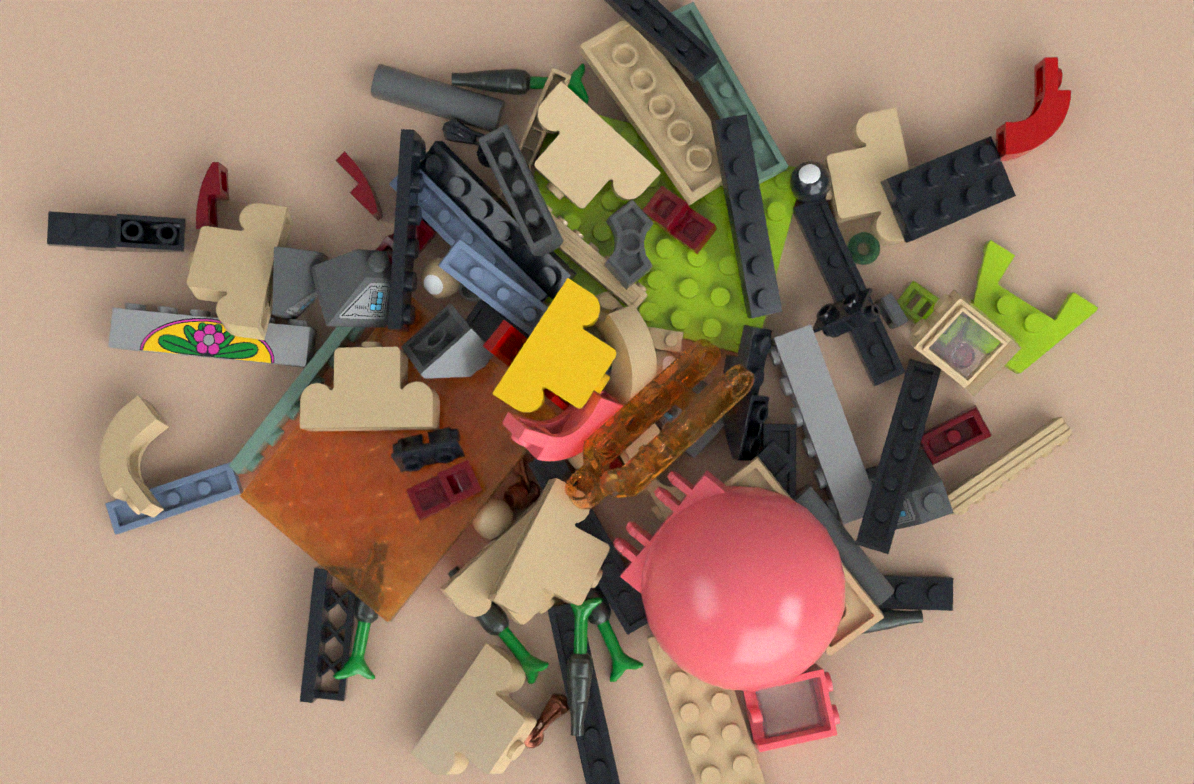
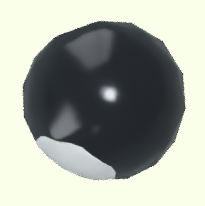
M804 162L794 168L790 176V189L794 197L802 202H818L827 196L831 188L829 171L818 162Z

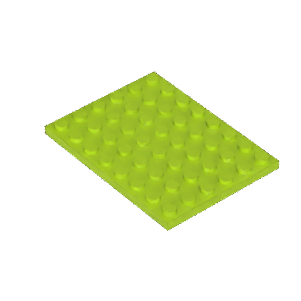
M599 115L661 172L640 196L633 199L641 210H643L661 186H664L686 201L631 123ZM547 133L539 157L559 135L558 133ZM789 165L786 171L759 184L776 274L797 199L790 189V176L796 167ZM535 170L534 180L546 204L553 210L551 213L556 218L561 216L568 223L567 227L572 231L574 229L579 231L584 236L582 240L587 244L593 243L600 250L598 253L601 256L610 257L614 251V236L606 221L629 201L616 197L612 191V182L608 181L585 208L579 209L565 196L559 200L545 187L549 182ZM723 185L689 205L691 209L714 223L717 228L698 254L685 247L655 223L648 230L645 236L644 248L653 267L637 281L647 289L645 293L648 294L637 310L647 327L684 332V340L738 354L744 325L762 328L765 316L747 318ZM558 248L554 250L577 273L572 279L573 282L594 296L608 291ZM548 297L544 302L551 304L554 299ZM618 300V302H619L624 308L627 307V306H625L620 300Z

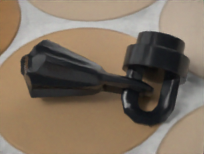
M455 118L444 123L442 131L444 132L445 140L479 146L477 150L479 163L491 168L480 143L476 141L477 137L480 138L484 134L468 128Z

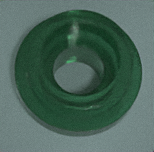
M867 232L854 235L847 245L854 262L859 265H868L874 262L880 253L879 241L874 235ZM859 244H865L868 247L866 255L858 252Z

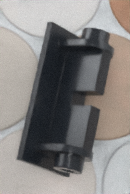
M868 288L859 293L853 292L843 300L824 305L816 315L817 320L813 327L814 333L823 330L825 336L836 338L854 330L855 325L859 328L875 322L878 316H880L881 310L877 304H872L868 300L872 289Z
M449 426L428 432L429 443L424 444L422 434L400 438L398 443L392 445L394 453L391 454V458L401 472H412L420 470L424 466L436 463H450L457 458L465 457V453L458 442L461 441L459 429H452Z

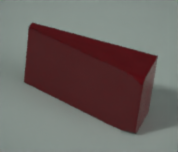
M975 405L923 432L920 445L932 465L991 437L992 434Z

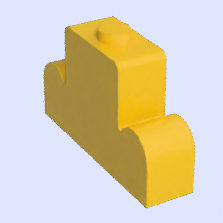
M567 278L492 394L523 413H533L543 405L545 400L543 390L545 388L578 409L585 406L594 391L600 394L611 378L606 372L616 358V350L583 329L593 326L598 321L600 316L598 299L592 293Z

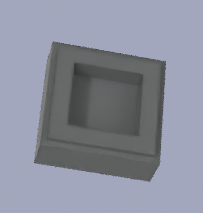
M892 293L875 302L879 306L881 316L890 329L897 328L909 321Z

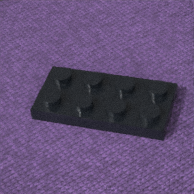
M991 136L881 181L883 190L906 243L1016 196Z

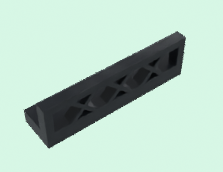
M326 565L314 568L300 702L313 703L317 699L346 700L348 678L339 679L338 692L321 690V682L324 674L330 669L336 673L339 671L336 665L342 661V668L351 656L355 619L354 611L360 569ZM333 574L351 576L350 590L341 597L332 587ZM332 595L336 601L330 605ZM349 595L347 606L343 599H345ZM337 604L347 614L346 623L339 629H336L328 619L329 611ZM327 627H328V629L332 632V634H331L329 637L326 638V636H327ZM345 628V636L343 638L339 632ZM334 636L343 646V654L335 662L325 653L326 643ZM325 661L329 667H327L323 671V664Z

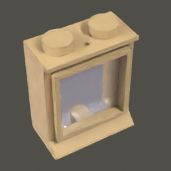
M954 289L949 295L945 294L939 298L934 305V311L926 320L921 319L911 330L909 339L914 349L922 353L975 397L1021 347L1009 333Z

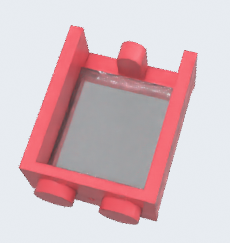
M814 664V666H810L801 675L778 686L754 691H742L753 745L759 752L837 735L836 725L840 724V718L836 705H831L829 692L833 691L829 672H824L823 668Z

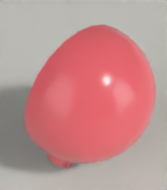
M708 470L693 485L677 472L671 471L667 476L668 480L686 494L684 498L680 501L667 489L658 487L654 491L655 496L669 507L672 512L655 533L651 535L638 524L629 522L626 526V531L644 545L640 551L621 537H617L613 541L614 547L630 560V563L625 567L620 577L641 593L648 625L661 649L682 670L698 680L727 690L754 691L775 687L801 675L820 659L835 637L845 607L846 579L839 551L827 529L807 508L786 495L760 487L726 486Z

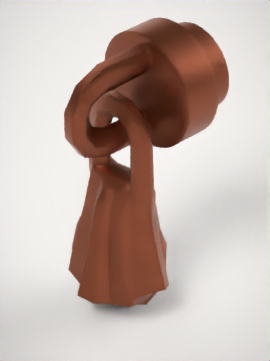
M510 442L502 450V455L517 477L518 483L508 487V490L504 493V500L511 509L521 510L539 498L540 489L534 481H529L523 446ZM531 488H533L534 493L533 495L529 496Z
M553 693L535 727L524 741L526 747L535 748L539 746L544 740L543 732L555 720L568 712V700L563 694ZM540 723H542L543 726L540 729H538L537 727Z

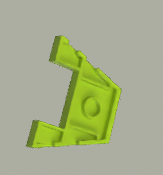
M992 240L987 241L984 245L981 268L978 269L977 285L971 303L1009 333L1019 344L1021 349L1007 362L1005 367L1016 374H1020L1093 315L1098 307L1072 292L1068 294L1054 318H1050L998 285L1015 255ZM967 315L962 340L982 353L990 354L999 345L1000 341Z

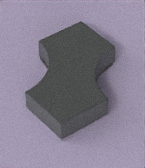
M630 200L606 221L614 236V251L604 266L626 290L653 267L646 255L644 241L646 233L654 223L633 200Z

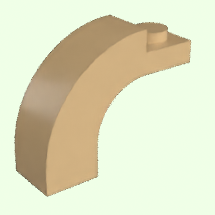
M607 291L595 296L600 304V316L594 325L603 335L607 344L616 350V358L612 363L610 374L611 378L604 387V390L624 406L622 409L624 413L648 402L656 383L657 359L651 334L634 305L624 308L611 292Z
M139 395L127 403L110 422L102 439L99 465L104 485L111 496L124 502L126 501L129 507L138 515L143 513L154 518L164 508L144 483L140 472V462L143 452L150 442L169 428V426L154 406Z

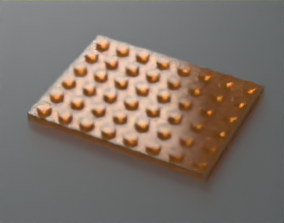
M412 297L411 305L415 307V320L413 325H410L409 332H396L388 329V326L386 328H376L365 342H380L382 347H398L403 350L401 346L436 315ZM408 357V384L416 381L423 382L437 392L440 400V429L449 426L452 429H459L461 441L458 442L465 453V457L457 458L450 463H436L424 466L417 471L401 472L391 458V454L394 453L392 445L398 443L400 438L418 434L423 435L424 444L429 443L428 432L434 430L307 431L300 428L299 422L240 497L389 623L392 622L474 520L479 511L527 454L528 450L511 439L512 433L502 424L507 413L510 412L536 421L552 419L558 413L544 402L537 411L523 413L493 395V391L506 372L491 359H489L484 368L477 370L471 377L425 379ZM334 381L329 387L334 388ZM468 460L482 491L419 522L406 489L437 476V473Z

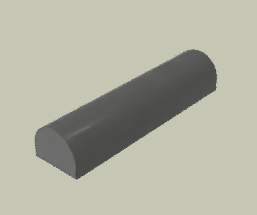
M382 64L378 65L371 86V94L374 98L448 120L455 118L462 124L489 132L498 128L505 106L504 100Z
M508 124L478 138L531 253L535 256H541L557 249L564 240Z
M807 485L792 500L807 508L822 523L836 545L843 564L877 606L881 605L893 594L894 588L862 548L855 544L854 538L811 485Z

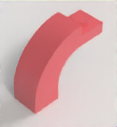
M602 390L600 394L594 391L581 409L570 404L561 414L545 421H536L508 412L502 424L512 433L511 439L524 446L537 460L560 461L574 457L598 442L612 427L624 406L606 390Z

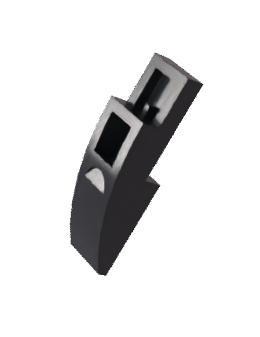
M49 211L47 245L98 251L184 252L186 219Z
M748 325L743 327L738 355H726L722 382L724 429L732 458L738 461H751L759 453L762 444L763 424L767 419L769 411V397L760 395L759 390L764 381L766 357L771 349L770 338L772 330Z

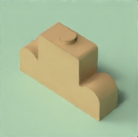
M562 81L559 82L539 106L537 118L540 127L547 133H558L559 135L535 161L534 167L549 182L545 187L559 200L565 196L577 208L583 209L608 181L612 182V191L616 197L621 200H633L640 196L661 173Z
M895 107L863 115L850 132L851 143L856 149L829 154L821 164L828 169L831 176V188L825 199L826 201L829 200L830 210L836 223L874 217L870 225V235L877 244L882 246L906 243L881 185V181L909 170L898 112Z
M253 203L246 206L239 215V222L243 231L204 226L200 229L195 251L191 252L188 258L189 274L186 283L197 299L218 302L216 305L217 316L226 331L231 335L265 340L273 307L274 247L287 248L293 220L287 207Z
M362 342V347H345L335 350L334 388L325 384L314 383L304 389L300 399V428L307 431L440 429L439 395L433 388L423 382L416 381L408 384V356L403 350L398 347H382L380 342Z
M558 478L548 480L488 600L511 612L524 616L533 615L540 610L544 602L542 589L567 603L574 605L583 604L590 588H595L602 577L603 570L600 568L610 549L607 543L575 526L576 523L585 520L590 511V501L583 492Z
M536 499L513 520V524L507 530L490 541L439 588L459 611L468 616L477 617L482 616L489 610L492 601L488 600V597L539 499ZM543 589L544 602L538 611L540 614L545 613L555 603L554 595ZM500 606L514 622L522 625L526 624L535 615L524 616Z
M486 643L411 752V755L435 775L460 774L466 769L469 761L484 774H502L511 760L513 761L521 755L525 748L524 741L537 723L533 715L509 697V693L519 690L525 681L526 673L520 662L500 646Z

